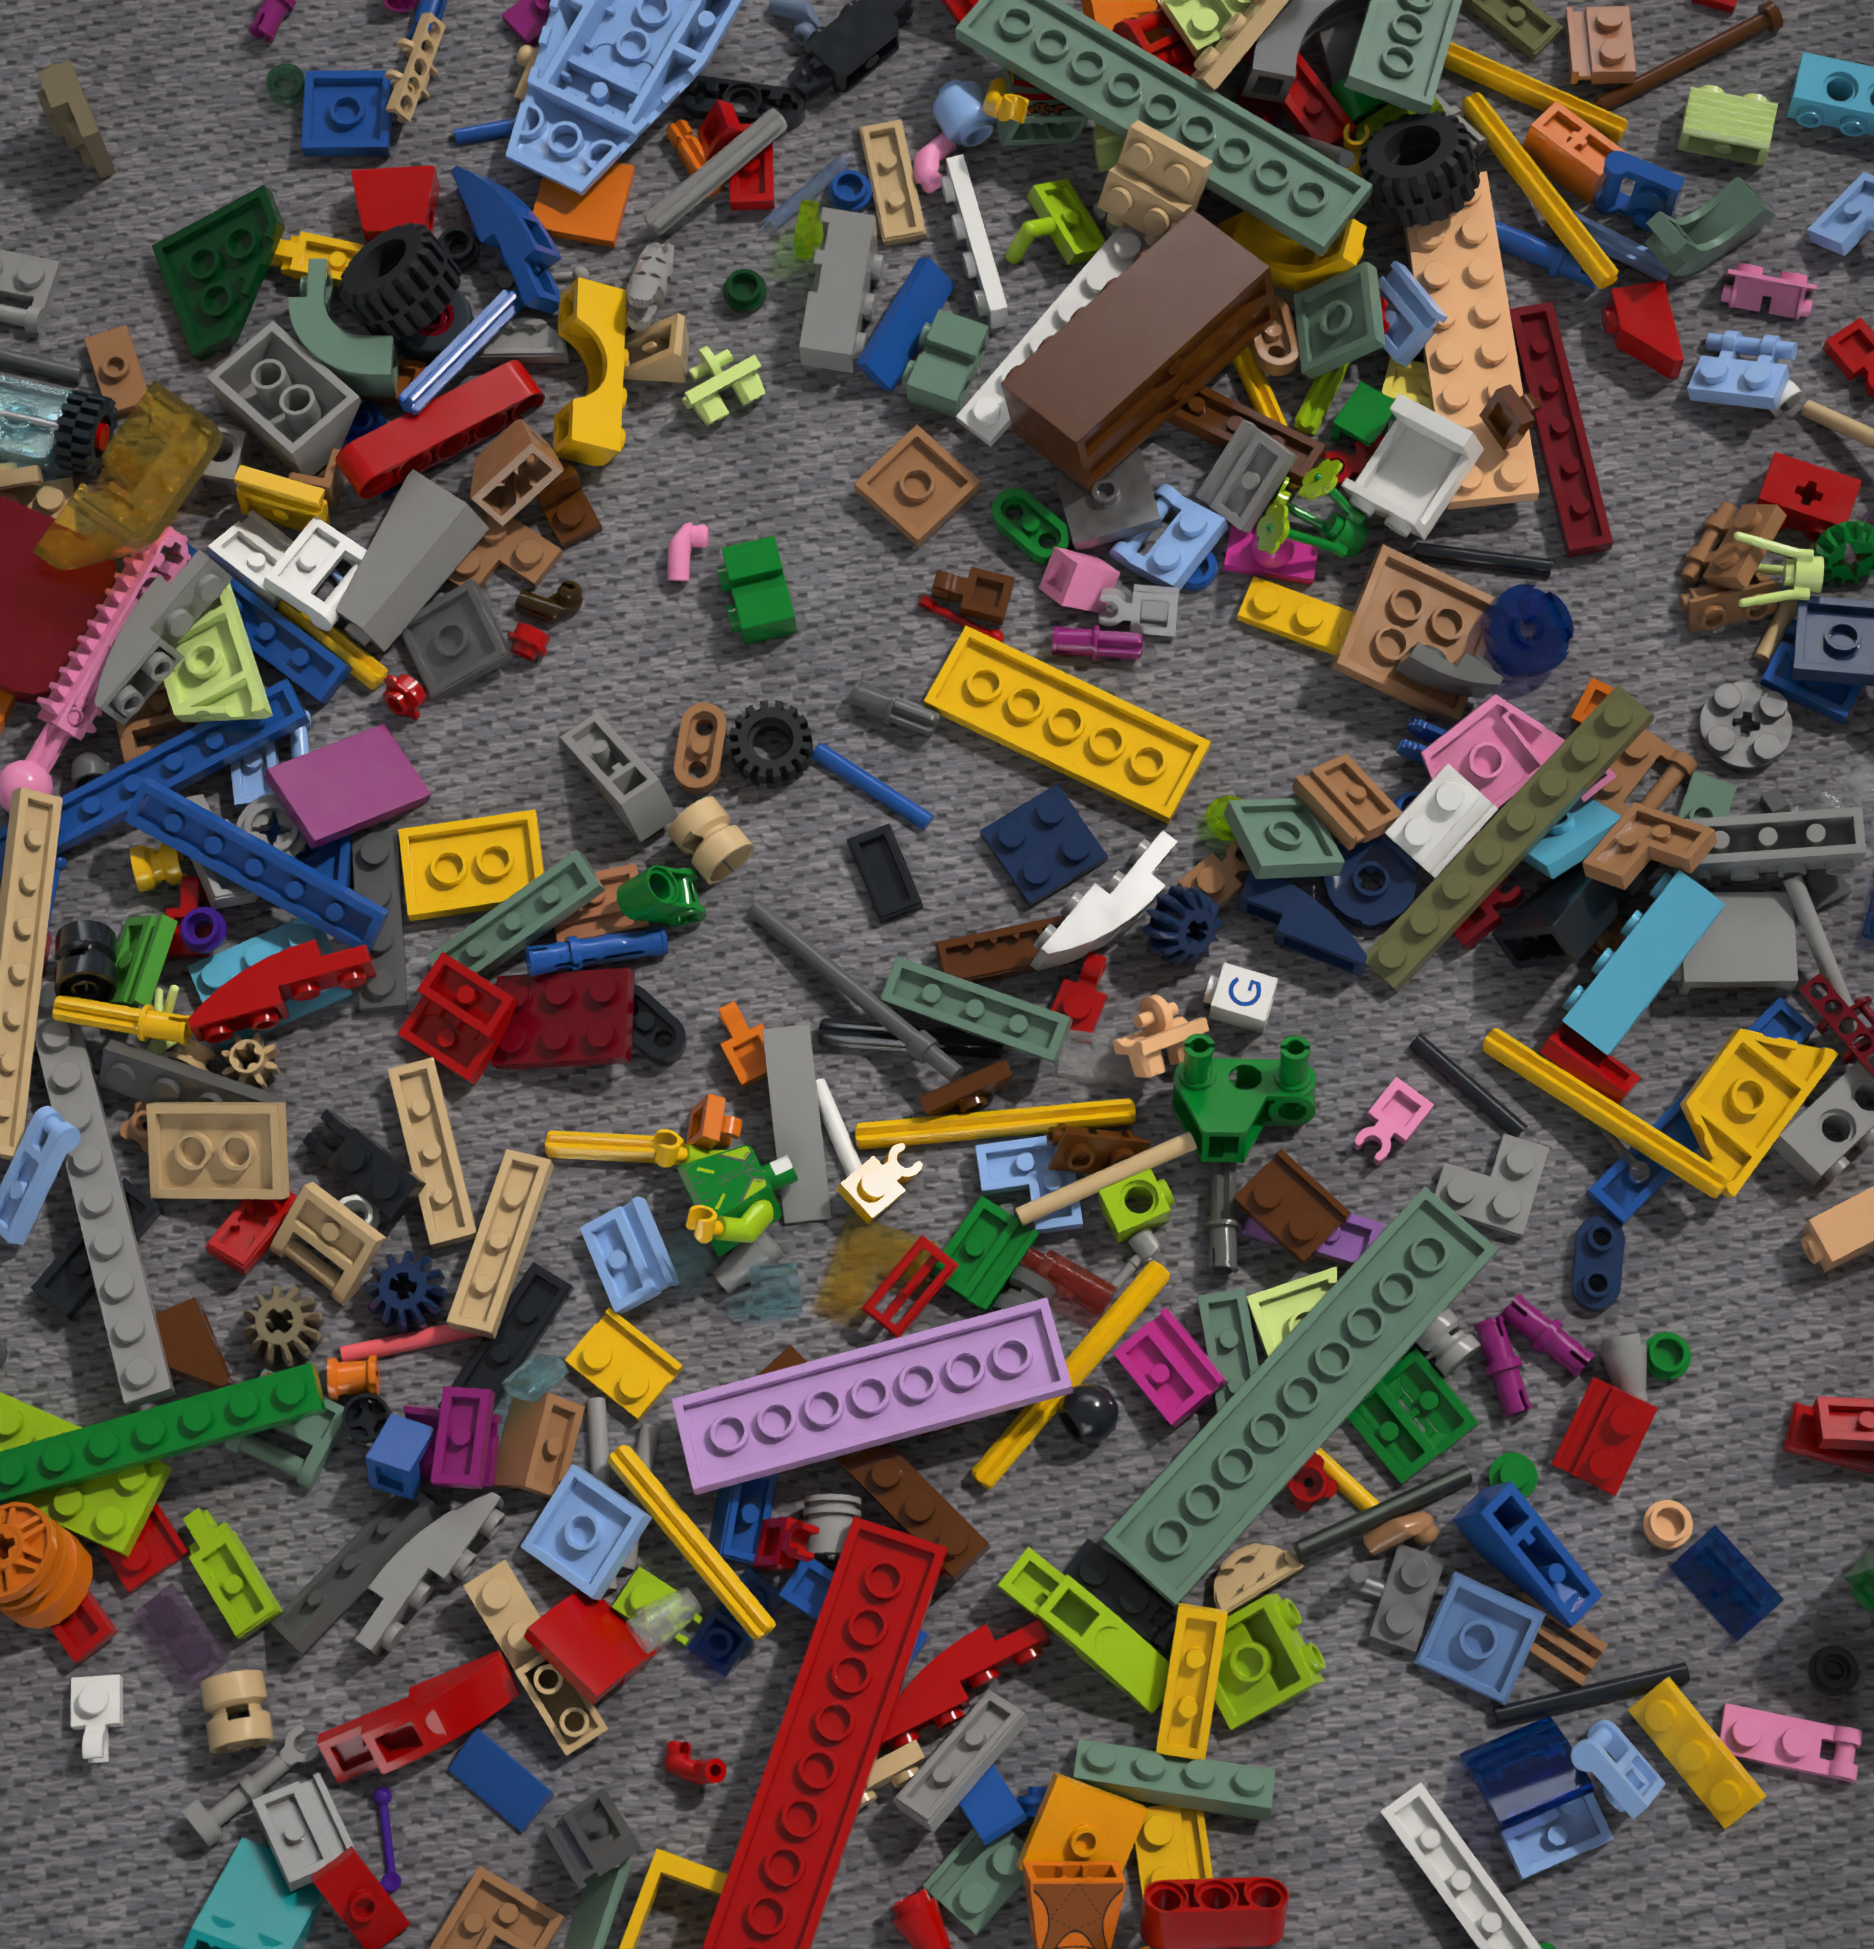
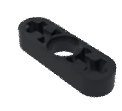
M697 76L680 94L682 107L686 114L703 120L716 100H720V92H724L723 101L731 104L734 99L740 96H748L755 101V105L750 111H735L740 124H753L763 115L762 98H768L766 112L772 108L779 112L778 108H782L784 102L792 103L793 110H789L788 115L783 116L788 126L785 131L793 130L800 126L806 114L803 96L797 90L788 87ZM699 90L706 91L707 98L703 99L702 104H695L693 97L698 95Z

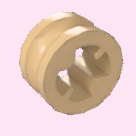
M189 1039L188 1045L177 1043L179 1046L178 1050L171 1052L168 1058L208 1071L206 1068L207 1062H213L217 1055L206 1046Z

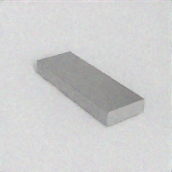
M988 1689L893 1799L897 1809L934 1833L1028 1724L1029 1720L1025 1712Z

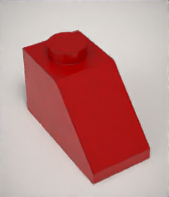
M1664 280L1611 289L1607 307H1602L1601 310L1602 325L1605 333H1613L1615 345L1620 350L1669 379L1678 378L1684 362V356Z

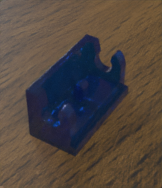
M1716 1525L1669 1567L1737 1642L1784 1600Z

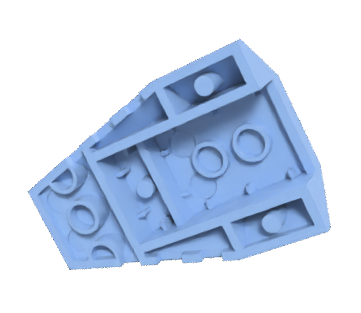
M551 0L549 4L550 13L546 26H543L538 42L540 47L534 67L531 66L527 79V92L524 102L520 103L506 151V158L583 196L705 69L744 0Z

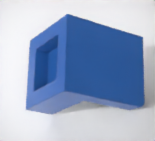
M391 1413L365 1457L369 1486L414 1501L422 1487L419 1462L434 1438L433 1427Z

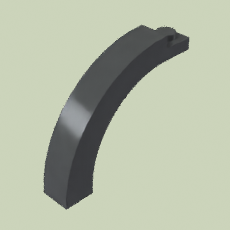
M1289 0L1257 39L1243 77L1241 96L1284 103L1296 77L1297 55L1301 48L1312 36L1333 22L1354 13L1356 15L1365 13L1369 0Z

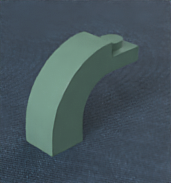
M1737 176L1709 202L1684 217L1674 219L1659 210L1646 222L1654 234L1645 241V244L1672 275L1686 276L1706 268L1750 239L1776 215L1750 184Z
M309 258L308 276H301L300 279L301 297H288L290 319L298 343L357 395L397 397L399 356L393 335H357L339 328L331 320L333 279L327 258Z

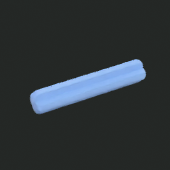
M1572 210L1605 254L1658 281L1664 280L1665 282L1668 279L1670 272L1649 248Z

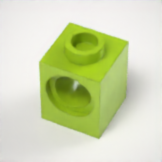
M1151 1168L1103 1188L1098 1192V1203L1117 1243L1132 1238L1144 1228L1152 1229L1170 1221V1206L1175 1205L1167 1182L1164 1178L1157 1181ZM1133 1196H1143L1149 1200L1152 1207L1145 1213L1137 1214L1130 1211L1125 1203Z

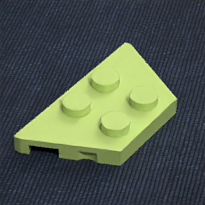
M229 583L220 596L211 603L192 625L189 632L174 646L184 657L173 669L172 673L163 681L173 714L183 723L267 719L273 716L237 602Z

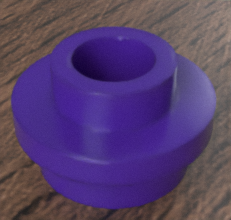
M210 907L195 908L183 918L180 925V936L183 943L193 952L200 954L210 953L218 949L225 941L227 924L224 917L215 909ZM203 925H211L212 931L210 935L206 938H199V929Z

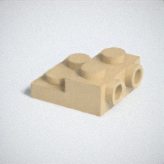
M1138 120L1129 126L1118 164L1108 171L1097 207L1108 213L1107 220L1112 225L1120 228L1131 226L1145 234L1144 241L1148 245L1153 246L1165 235L1172 223L1182 220L1191 210L1197 211L1213 161Z

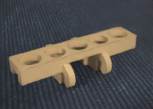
M431 12L421 14L412 41L405 38H400L397 41L396 46L403 48L401 53L409 59L404 74L396 70H387L384 76L386 79L391 80L390 85L394 87L386 110L389 113L394 112L398 115L397 120L400 123L411 121L417 102L421 98L429 99L430 94L426 90L430 76L436 77L438 75V70L432 65L446 26ZM432 23L433 26H432L431 31H430V34H429V32H428V27H429V24ZM423 41L426 42L424 50L421 49ZM404 96V97H405V100H404L403 106H402V108H401V103H400V102H401L402 97Z

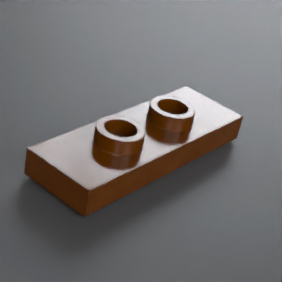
M1061 915L935 942L940 971L975 984L1035 972L1036 970L1030 964L1039 950L1033 944L1049 924L1058 928L1066 917ZM1082 958L1063 964L1061 966L1081 962Z

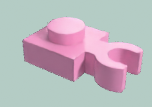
M1395 1077L1367 1113L1366 1118L1376 1125L1362 1129L1356 1136L1353 1148L1358 1151L1366 1141L1373 1140L1377 1142L1381 1150L1377 1152L1373 1163L1377 1166L1382 1164L1389 1155L1392 1138L1405 1145L1431 1113L1434 1104L1398 1077Z

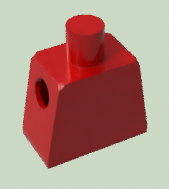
M435 165L351 170L366 243L379 234L406 223L424 224L433 233L440 193V183Z

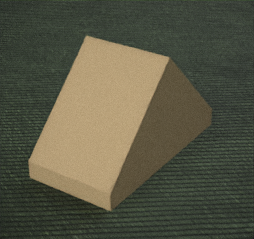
M680 313L674 314L652 324L646 330L634 332L625 337L624 348L628 349L629 356L623 379L686 383L690 342L684 315Z

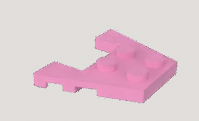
M1493 694L1420 753L1430 781L1448 763L1492 804L1499 808L1517 793L1565 740L1498 695ZM1608 768L1580 798V801L1585 802L1616 778L1617 775L1614 771ZM1479 830V831L1472 837V839H1473L1481 830ZM1471 840L1461 849V851L1471 842Z

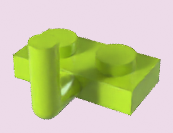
M1067 178L1032 186L1026 197L1039 219L1026 221L1022 224L1004 256L1009 263L1017 264L1021 261L1036 237L1050 235L1067 265L1090 261L1106 240Z

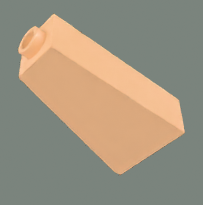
M1874 1186L1809 1219L1802 1229L1804 1237L1801 1238V1245L1811 1263L1819 1262L1824 1272H1827L1874 1250Z

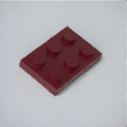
M629 967L552 972L532 977L529 974L497 976L496 986L518 1001L505 1034L492 1057V1066L494 1068L519 1070L631 1063L635 973Z

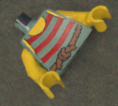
M1004 67L1001 68L997 77L989 83L982 105L983 112L987 116L996 119L1002 146L1068 143L1077 140L1089 120L1085 115Z

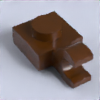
M972 566L968 578L937 570L932 587V597L951 602L961 601L959 614L1003 625L1015 577Z

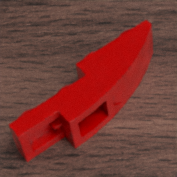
M316 939L287 948L250 966L223 984L188 1018L189 1027L199 1042L205 1040L208 1043L228 1040L233 1036L234 1032L249 1028L255 1031L273 1028L279 1024V1020L290 1018L286 1000L292 998L295 1001L311 1000L318 997L322 990L337 986L341 989L356 988L366 983L367 978L377 976L373 958L366 944L323 955Z
M1040 1619L997 1641L994 1640L987 1624L941 1652L917 1674L897 1698L880 1749L883 1750L891 1746L892 1750L895 1751L914 1740L918 1742L920 1737L917 1732L934 1723L938 1730L955 1724L965 1717L962 1709L969 1706V1699L963 1686L971 1683L974 1690L982 1688L1000 1677L997 1669L1015 1661L1017 1667H1022L1043 1656L1044 1653L1041 1647L1048 1644V1635Z
M500 1650L409 1687L408 1697L318 1734L317 1745L338 1784L375 1768H379L383 1775L440 1748L479 1725L518 1697L520 1689Z

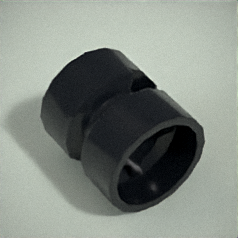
M77 920L65 924L58 930L55 937L56 966L54 990L56 996L65 995L108 1003L114 998L117 987V970L115 966L117 960V938L115 932L108 925L93 920Z

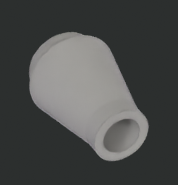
M764 1230L755 1242H742L734 1247L712 1273L722 1287L730 1294L736 1288L778 1268L777 1262L785 1257V1255L769 1233Z
M1640 1333L1603 1339L1604 1351L1599 1352L1612 1385L1648 1401L1646 1392L1647 1344L1642 1345Z

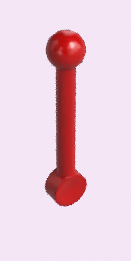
M922 595L918 602V606L964 628L968 626L995 640L1004 642V634L1000 630H989L937 604L929 596Z

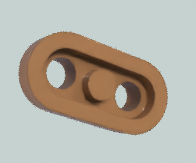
M1274 295L1278 319L1256 337L1250 344L1254 362L1261 371L1272 376H1283L1295 369L1300 353L1298 337L1290 308L1282 298Z
M698 703L691 706L685 711L681 719L674 759V774L678 785L684 791L691 794H704L711 791L718 784L721 776L728 727L722 710L711 703ZM702 724H709L713 727V731L707 736H701L696 732L697 728ZM695 766H702L706 769L705 775L701 778H693L689 775V772Z

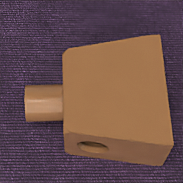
M518 419L508 428L504 429L476 457L470 499L499 524L504 526L564 471L563 466L550 444L523 420Z

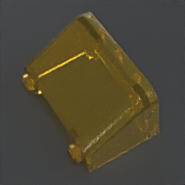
M154 380L107 445L102 455L105 469L115 479L124 484L123 488L111 481L104 490L90 492L88 491L89 487L81 483L32 552L58 569L71 570L148 551L161 536L220 449L222 435L218 427L210 419Z

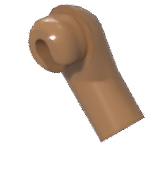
M1417 1511L1388 1520L1365 1532L1363 1539L1369 1552L1372 1555H1377L1412 1537L1417 1545L1426 1546L1437 1538L1438 1528L1432 1523L1434 1517L1426 1512Z

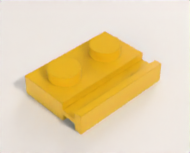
M244 465L239 466L233 480L234 483L238 484L236 493L241 514L248 516V513L254 510L270 523L301 532L314 516L328 525L331 524L327 500L323 499L325 489Z
M610 1307L605 1311L602 1319L597 1324H594L565 1359L566 1364L638 1422L684 1369L682 1364L618 1313H615Z
M1168 1805L1146 1807L1148 1812L1134 1843L1142 1900L1144 1890L1154 1881L1213 1878L1204 1812Z

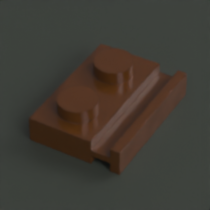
M1282 1149L1233 1197V1202L1302 1266L1351 1217V1212Z

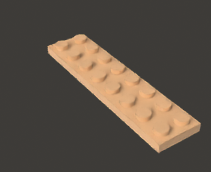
M1487 171L1480 172V184L1478 188L1474 189L1475 196L1471 201L1464 202L1465 207L1458 213L1453 212L1449 214V218L1441 222L1439 220L1433 221L1431 225L1421 227V224H1415L1412 228L1404 227L1410 272L1448 317L1444 323L1439 321L1432 329L1435 334L1422 348L1432 411L1472 431L1484 448V451L1447 505V510L1536 501L1539 496L1529 430L1517 446L1503 451L1479 416L1494 392L1501 387L1511 384L1519 397L1523 396Z

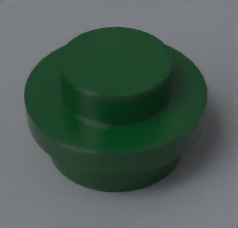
M739 269L726 279L723 285V297L731 309L742 313L752 312L760 308L765 302L767 286L764 279L758 273L750 269Z

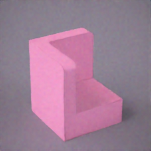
M1054 547L1039 589L1061 606L1100 613V611H1106L1109 603L1100 601L1101 590L1108 587L1115 588L1120 572L1098 556Z

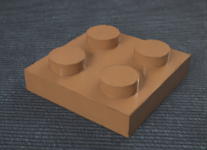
M918 425L913 427L854 483L855 492L918 548L981 489V480Z

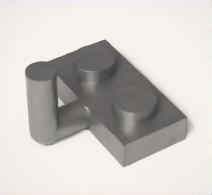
M1399 1543L1386 1581L1369 1576L1368 1568L1362 1563H1355L1350 1567L1345 1579L1348 1589L1380 1600L1368 1636L1369 1639L1413 1654L1416 1653L1446 1559Z

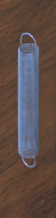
M841 156L836 157V160H833L823 168V171H820L814 176L815 178L810 179V182H807L801 188L803 190L807 189L815 180L817 181L821 175L825 174L828 169L830 170L833 165L835 166L836 162H840L839 157ZM794 193L788 199L792 201L794 200L793 198L799 196L800 193ZM781 204V205H779L778 208H776L775 210H776L777 212H779V211H781V210L779 209L780 206H781L782 208H784V207H786V206H785L784 204Z

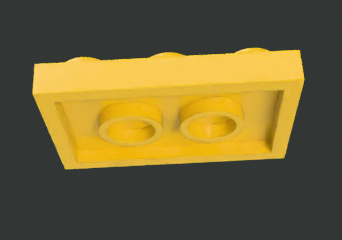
M535 809L398 829L407 913L410 922L492 910L544 873L539 823Z

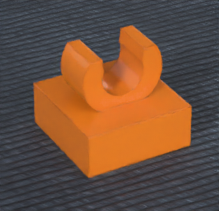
M708 1093L691 1109L686 1144L710 1150L715 1145L730 1147L732 1138H740L742 1120L737 1117L724 1115L726 1098Z

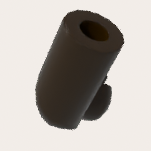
M565 581L558 587L557 593L547 598L522 590L518 595L515 610L537 619L554 623L580 609L583 603V597L581 596L582 588L574 581Z

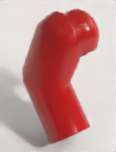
M669 1741L665 1745L666 1758H662L668 1772L695 1785L719 1783L725 1778L726 1766L721 1759H690L692 1746L689 1742Z

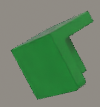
M1360 381L1333 421L1330 440L1338 444L1344 434L1368 447L1373 446L1381 432L1387 434L1396 420V417L1390 410L1395 400Z

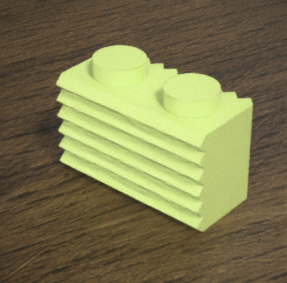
M1704 85L1700 88L1691 87L1685 106L1677 150L1764 166L1771 144L1778 103L1768 102L1766 97L1755 93L1744 96L1727 94L1720 87L1714 85Z

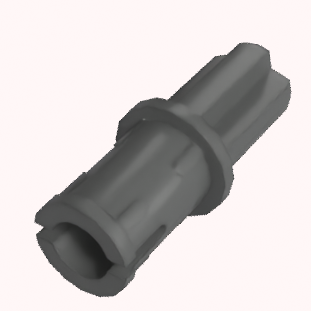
M860 680L854 685L848 701L849 708L882 719L886 726L891 727L894 723L926 736L935 733L940 720L938 711L904 699L903 693L897 691L892 694Z

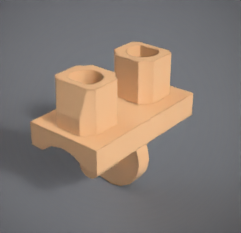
M1155 994L1143 998L1139 1008L1140 1014L1134 1017L1135 1026L1138 1029L1144 1027L1145 1029L1118 1038L1112 1042L1115 1054L1129 1055L1135 1077L1151 1078L1166 1071L1161 1049L1167 1048L1170 1065H1179L1184 1061V1042L1187 1037L1193 1034L1208 1032L1209 1028L1206 1017H1200L1189 1022L1183 1017L1177 1016L1173 1018V1016L1178 1015V1006L1174 1002L1167 1003L1165 999Z

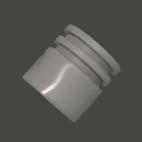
M815 1494L804 1497V1506L808 1507L803 1512V1517L807 1519L804 1522L820 1528L818 1535H812L808 1539L806 1551L814 1553L813 1559L816 1561L838 1562L854 1516L861 1518V1511L858 1510L861 1507V1498L844 1494Z

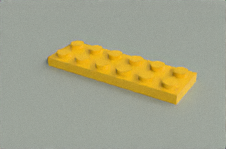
M965 626L924 699V706L938 711L940 716L1168 825L1173 819L1211 745V741L968 626Z

